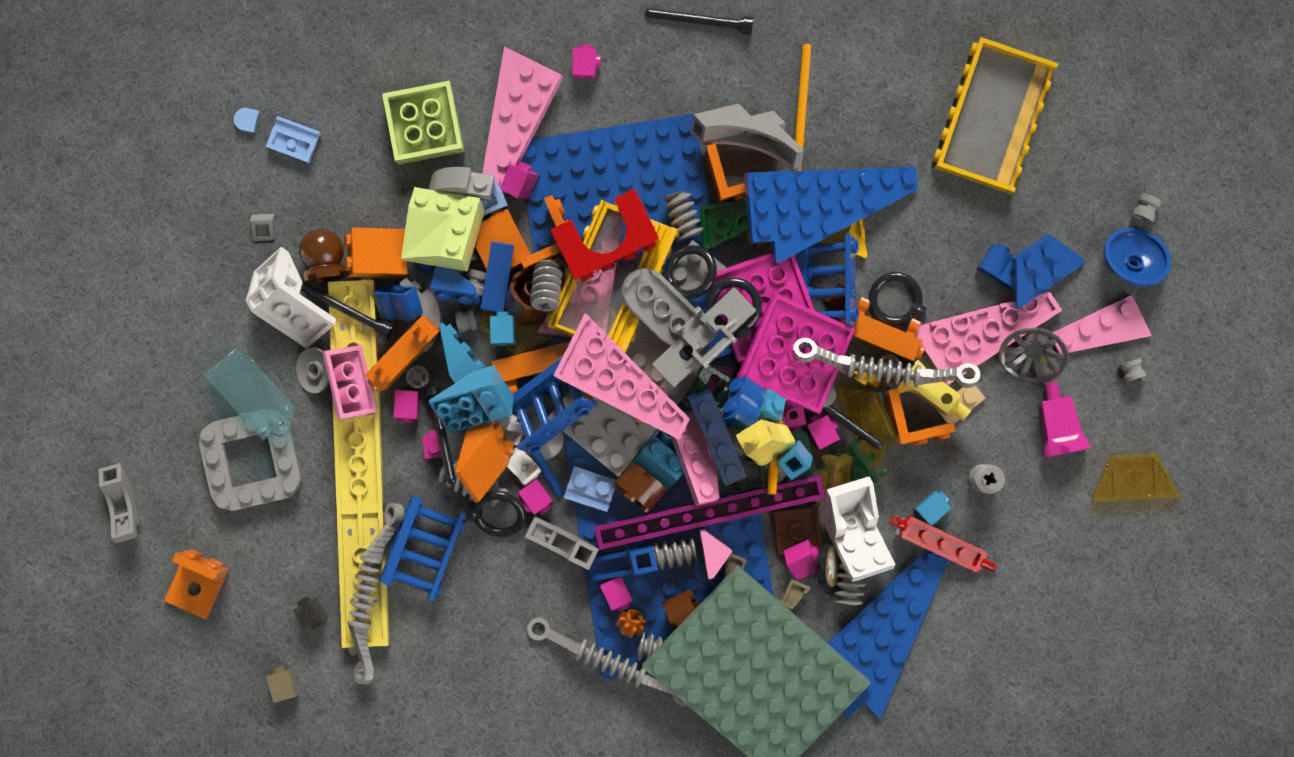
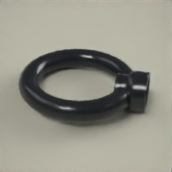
M697 245L684 246L675 251L668 259L664 270V278L685 299H694L704 295L714 284L717 275V265L713 255L704 247ZM690 254L699 255L707 263L708 272L706 279L695 289H682L674 280V268L677 262L684 256Z
M886 273L876 279L869 290L868 300L871 302L869 308L875 318L886 325L901 326L911 322L912 318L920 321L927 307L922 305L923 295L919 284L905 273ZM891 281L903 282L913 292V305L905 315L900 317L888 316L878 306L877 296L879 290L883 285Z
M727 278L718 282L708 294L706 311L708 312L715 305L718 295L724 289L729 287L744 289L750 295L753 307L757 311L732 335L736 339L752 335L750 328L758 321L762 311V300L758 290L753 284L741 278ZM719 316L715 319L716 325L726 326L728 324Z
M504 491L486 492L479 502H468L466 520L474 521L483 532L489 535L508 537L518 533L523 528L526 522V510L522 502L514 495ZM491 500L508 502L515 508L517 520L512 526L507 528L493 527L482 517L483 505Z

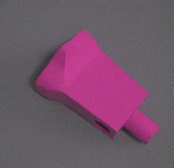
M1058 382L1044 384L1048 401L1038 403L1044 438L1042 457L1047 458L1089 449L1090 445L1088 439L1082 433L1072 396L1061 398Z

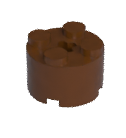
M533 269L522 270L514 275L505 298L508 311L522 324L540 321L547 315V312L536 310L531 306Z
M633 461L613 484L615 489L638 505L647 514L650 513L667 491L663 484Z
M691 589L662 603L665 613L675 630L700 605Z

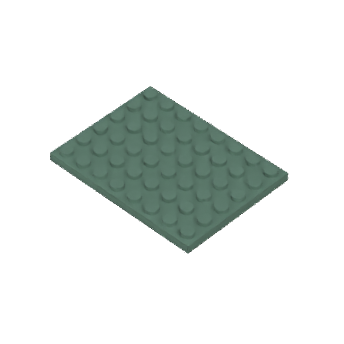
M739 565L729 573L642 664L648 673L748 757H799L871 684L864 674Z

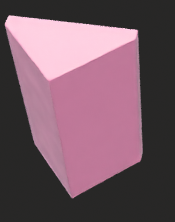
M362 345L322 352L338 420H346L377 412L372 387L367 383L369 379L365 376L368 370Z
M699 529L706 575L708 579H712L727 560L732 550L705 529Z

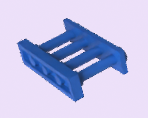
M845 233V242L814 244L797 253L796 261L811 301L814 298L845 297V310L817 312L834 320L845 319L847 326L856 328V321L859 320V310L856 307V253L859 251V243L852 234ZM845 252V265L814 267L811 264V256L814 253ZM845 274V288L814 289L811 287V278H814V276Z
M562 357L513 394L512 413L517 414L526 438L517 445L518 450L529 453L539 451L544 444L579 418L589 414L590 410L598 405L595 400L583 398L580 389L568 384L574 403L565 408L558 389L562 380L553 376ZM548 392L551 394L558 413L550 421L542 402L543 396ZM534 404L542 426L534 433L526 414L527 408Z
M411 495L379 582L390 586L391 581H399L427 591L426 599L433 601L434 597L438 598L442 589L440 581L458 532L462 533L466 524L465 514L457 513L456 518L423 507L424 504H421L422 498ZM423 516L452 527L448 540L416 529V526L413 525L415 517ZM413 537L444 548L440 561L408 551L407 547H404L407 538L411 539ZM403 559L436 570L432 583L399 572V569L396 568L399 560L403 561Z

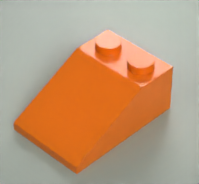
M497 420L467 428L455 474L474 502H479L507 467L513 453V444L507 438Z

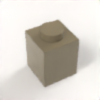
M285 666L271 669L272 674L266 676L273 703L299 695L292 668L285 669Z

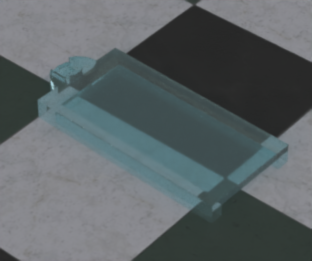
M240 346L204 374L211 385L262 441L271 434L283 437L291 430L292 422L290 418L298 412L297 408Z

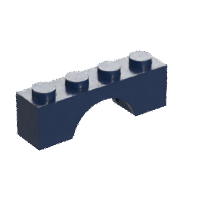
M707 387L687 396L686 398L703 433L715 466L725 486L747 477L711 391Z

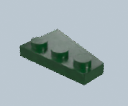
M746 200L700 206L703 247L708 251L749 231Z

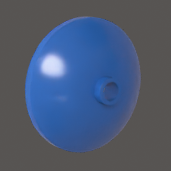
M1139 228L1119 229L1109 236L1104 245V259L1108 268L1116 277L1128 284L1139 287L1156 285L1166 278L1171 269V256L1166 245L1157 236Z

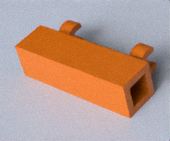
M861 297L857 306L859 320L856 321V328H854L855 332L852 337L913 363L916 358L921 359L925 347L922 346L923 340L915 337L921 322L912 318L905 333L865 316L871 302Z
M422 315L365 374L369 379L367 383L376 391L378 389L386 391L441 334L440 329L427 316Z
M570 342L494 360L491 363L495 365L503 380L507 382L508 388L514 394L520 389L517 379L540 374L564 355Z

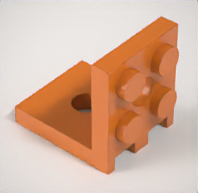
M716 144L706 146L705 154L719 203L746 200L745 183L728 188Z
M553 195L544 198L556 226L569 221H564L562 218L565 212L559 199L554 200ZM556 243L522 258L520 261L525 270L534 269L535 263L542 260L558 259L563 257V254Z
M898 388L883 391L896 444L911 442V446L928 443L927 438L933 437V440L950 438V433L956 432L954 423H945L908 432Z
M193 549L175 553L172 562L180 566L164 601L207 619L229 568L223 567V563L216 559L210 558L209 560L201 557L202 553ZM192 582L198 583L201 587L198 595H192L189 592V585Z

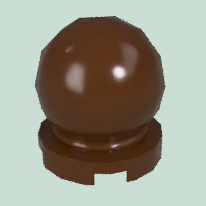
M318 228L309 231L303 236L299 244V256L302 264L308 268L307 271L302 272L304 283L310 279L311 283L332 280L331 276L341 275V278L348 277L347 270L340 264L344 257V247L341 239L334 232Z

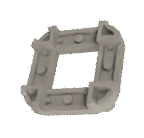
M260 410L210 423L201 431L199 447L210 495L219 508L232 511L274 502L293 496L299 489L302 481V472L300 471L291 432V424L280 412ZM267 433L277 477L234 487L224 443Z

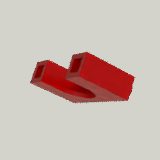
M635 188L614 198V202L626 225V236L623 243L612 252L597 253L587 248L581 240L572 219L550 229L576 282L579 280L582 283L594 278L593 273L602 270L603 273L615 267L614 263L623 260L625 263L635 258L636 252L642 249L644 252H648L657 247L656 243L660 239Z

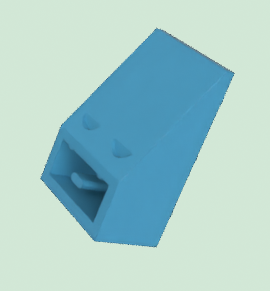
M439 324L449 376L455 383L475 370L486 368L481 360H474L472 357L474 352L465 342L461 344L457 339L460 334L452 325Z
M495 365L471 372L429 400V404L447 431L452 433L512 416L514 396Z
M677 404V406H678L685 414H686V413H689L686 409H684L682 406H680L679 404ZM659 429L633 461L667 489H670L683 473L671 436Z

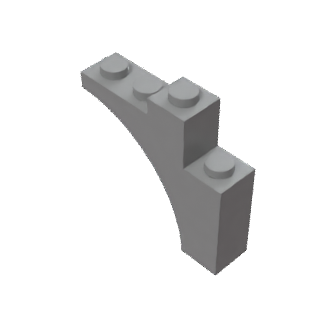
M738 103L693 114L690 134L702 146L730 144L751 148L774 157L792 171L800 170L805 152L784 131L786 123L774 111L751 116Z

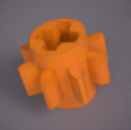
M632 608L628 612L622 610L616 623L619 626L620 632L630 638L635 633L640 636L646 624L642 613Z

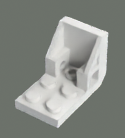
M280 247L254 271L246 302L252 313L307 349L335 325L336 319L299 294L302 280L289 252Z
M870 477L828 489L822 509L823 522L851 581L854 582L894 569L895 563L876 527L879 515L874 486Z

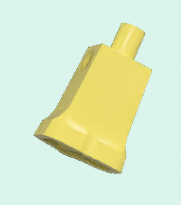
M919 360L911 368L914 371L917 365H921V368L926 369ZM903 379L898 386L899 394L903 392L914 393L945 416L948 412H951L964 421L971 412L969 408L958 401L961 395L944 382L918 385V388H915L913 380H910L908 385L905 386Z
M762 419L736 435L745 454L752 458L754 463L759 466H764L775 460L778 455H783L792 449L795 444V439L787 425Z

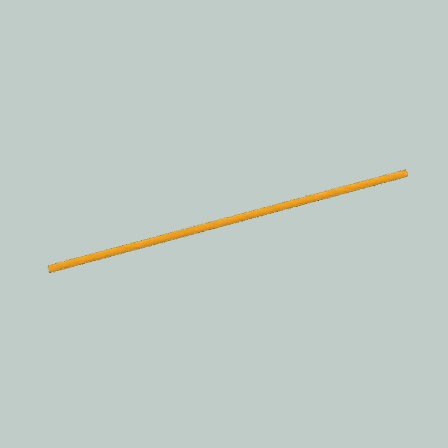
M810 44L802 45L795 142L802 149L804 146L811 56ZM782 420L773 423L782 424ZM779 455L769 463L767 494H776L779 466L777 462Z

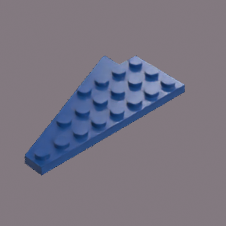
M916 167L745 173L750 243L771 242L773 264L780 263L918 190Z
M925 549L827 642L871 682L842 712L847 719L864 703L879 719L882 717L948 563L947 558Z

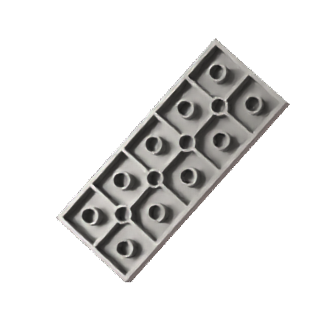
M692 240V242L689 244V245H697V246H699V245H698L696 242H694L693 240ZM696 254L684 256L677 262L674 268L673 276L675 282L685 290L699 287L707 275V263L701 256ZM715 259L717 272L726 269L723 264ZM639 321L635 330V340L630 342L626 354L658 387L664 388V393L677 405L706 369L701 366L696 375L690 373L674 388L652 365L671 346L660 341ZM704 347L700 352L706 354V348ZM580 390L582 397H584L585 392ZM570 391L563 398L565 408L574 403ZM594 397L593 400L597 401L598 405L591 409L589 414L579 418L564 429L563 432L619 477L656 432L657 428L645 422L644 424L637 422L635 417ZM556 408L548 417L549 420L558 415Z

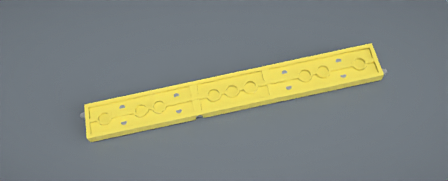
M362 278L359 281L328 282L329 296L377 320V308L372 293L376 290L375 280ZM329 306V314L336 319L335 325L330 328L331 350L362 345L367 370L369 371L379 361L378 334L375 333L374 329ZM373 388L372 391L377 408L375 413L338 420L333 400L342 648H348L352 656L357 652L347 623L348 620H355L356 618L349 613L350 611H357V608L351 605L352 602L359 601L358 598L353 596V593L361 592L360 589L354 587L355 584L362 583V580L356 578V576L364 574V571L358 569V566L366 565L364 561L360 560V556H362L385 525L383 512L384 488L380 390L376 391ZM386 546L383 551L382 564H375V567L381 570L380 573L373 574L378 579H380L386 563ZM373 582L371 585L378 589L377 591L370 592L376 599L368 601L369 604L374 606V609L366 610L367 613L372 615V618L364 620L371 624L366 640L368 647L388 646L390 643L387 585Z

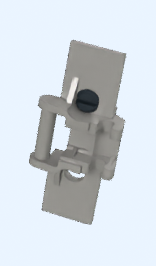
M733 287L706 314L697 306L693 310L694 316L684 326L678 324L674 330L680 338L652 365L675 388L697 366L702 365L705 369L709 368L708 364L728 345L737 341L732 334L757 310ZM720 315L726 316L728 324L726 326L716 325L715 319ZM719 333H723L725 336L703 357L698 354Z

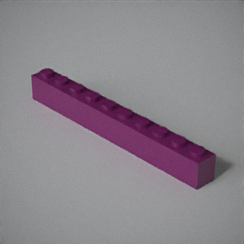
M814 475L777 484L776 494H767L768 486L723 496L717 501L699 506L693 503L597 525L594 528L599 550L823 499L825 495L820 475Z

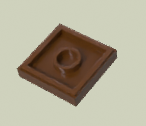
M817 505L772 511L778 557L785 556L784 550L806 540H809L813 547L817 546L820 550L823 543Z

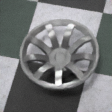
M1041 328L1017 330L1004 339L999 349V360L1003 369L1013 378L1028 383H1043L1055 379L1065 370L1069 359L1068 349L1063 340L1056 334ZM1031 333L1026 335L1024 340L1020 337L1022 334ZM1041 334L1046 335L1052 339L1046 342L1045 337ZM1014 338L1020 347L1009 348L1007 345ZM1058 343L1062 352L1056 353L1048 348ZM1005 353L1011 355L1019 354L1011 361L1006 362ZM1048 357L1054 359L1063 358L1062 363L1058 367L1054 365ZM1025 359V363L1019 374L1010 368L1016 366ZM1040 361L1052 370L1053 373L1044 376ZM1031 362H1034L1037 377L1026 376Z

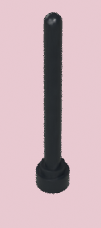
M647 9L645 11V15L648 18L738 29L742 34H752L754 17L744 16V18L736 20L656 9Z
M302 281L300 291L374 329L378 337L385 341L391 335L394 324L387 320L379 322Z
M440 387L427 388L424 391L425 402L431 406L429 400L440 394L442 389ZM432 408L447 482L455 484L456 475L446 429Z
M830 405L822 408L825 413L875 449L882 448L883 444L879 439Z

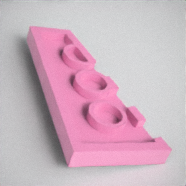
M1132 295L1052 332L1063 340L1068 353L1152 336ZM1056 343L1054 346L1057 352H1062L1061 347Z
M690 412L686 413L690 419L680 439L671 436L695 505L699 506L717 501L720 497L715 463L694 414Z

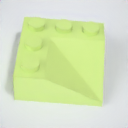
M450 81L382 94L394 159L398 165L465 152Z
M414 187L408 207L401 259L403 261L468 271L485 212L480 198Z

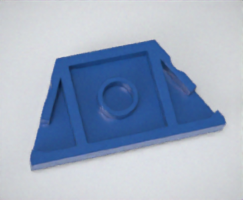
M1046 234L1012 258V287H1015L1016 300L1013 301V307L1020 309L1086 263L1085 260L1054 236Z

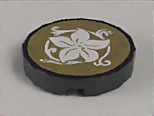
M826 543L821 546L818 553L817 564H821V570H817V578L822 588L833 589L838 581L837 574H839L840 557L834 544Z

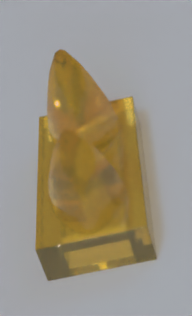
M846 453L839 457L834 455H824L822 457L828 471L819 470L817 475H820L821 482L825 486V497L828 489L848 483L852 457Z

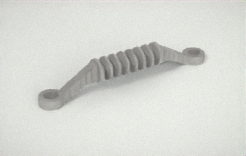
M809 338L798 339L793 347V355L800 362H810L813 359L821 360V362L827 363L848 374V377H852L854 372L857 371L858 379H861L864 373H867L868 380L871 379L873 374H876L877 382H879L883 375L885 376L886 383H889L891 377H894L895 384L898 385L900 379L903 378L905 386L908 385L910 380H913L915 388L923 384L956 380L960 386L972 388L978 384L980 378V370L970 363L962 364L957 368L936 369L933 371L917 365L915 370L912 371L911 363H908L906 368L902 369L901 362H898L896 368H893L892 360H889L887 366H884L883 359H880L878 364L875 365L873 357H871L868 364L865 363L864 356L861 357L859 362H856L855 355L852 354L851 357L839 356L824 348L822 349ZM808 347L811 352L803 354L799 351V348ZM970 372L974 378L965 379L962 373Z
M389 503L384 512L386 525H384L370 546L360 556V560L364 561L366 565L358 566V569L364 571V574L356 576V578L362 580V583L355 584L354 587L360 589L361 592L353 593V596L358 598L359 601L351 603L352 606L357 608V611H350L349 613L356 618L355 620H348L347 623L360 660L354 669V679L357 684L368 685L371 683L374 675V668L366 640L371 624L364 620L372 618V615L367 613L366 610L374 609V606L369 604L368 601L376 599L370 592L377 591L378 589L371 585L373 582H379V579L373 576V574L381 572L380 569L375 567V564H382L384 547L404 518V508L398 503Z
M537 617L529 622L527 632L532 639L539 641L548 638L577 654L575 658L577 661L582 656H585V665L590 660H593L594 669L599 664H602L601 672H604L609 667L610 676L618 671L619 680L624 675H627V684L632 679H635L636 688L639 687L640 683L652 686L655 689L657 688L672 694L674 701L678 705L688 706L656 678L645 673L646 670L643 667L638 671L637 662L629 667L628 658L623 663H620L621 655L612 659L613 651H610L605 656L603 655L604 647H601L598 652L595 651V643L590 648H587L586 639L581 644L552 630L550 624L544 618ZM537 622L545 626V632L542 635H536L532 631V626Z

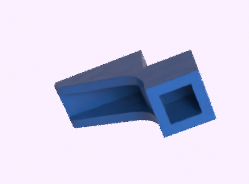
M416 263L419 270L425 273L434 272L430 289L438 300L449 301L450 299L467 305L471 303L479 304L480 296L476 292L475 286L454 269Z
M652 545L595 556L589 569L591 581L624 575H638L658 570L654 547Z

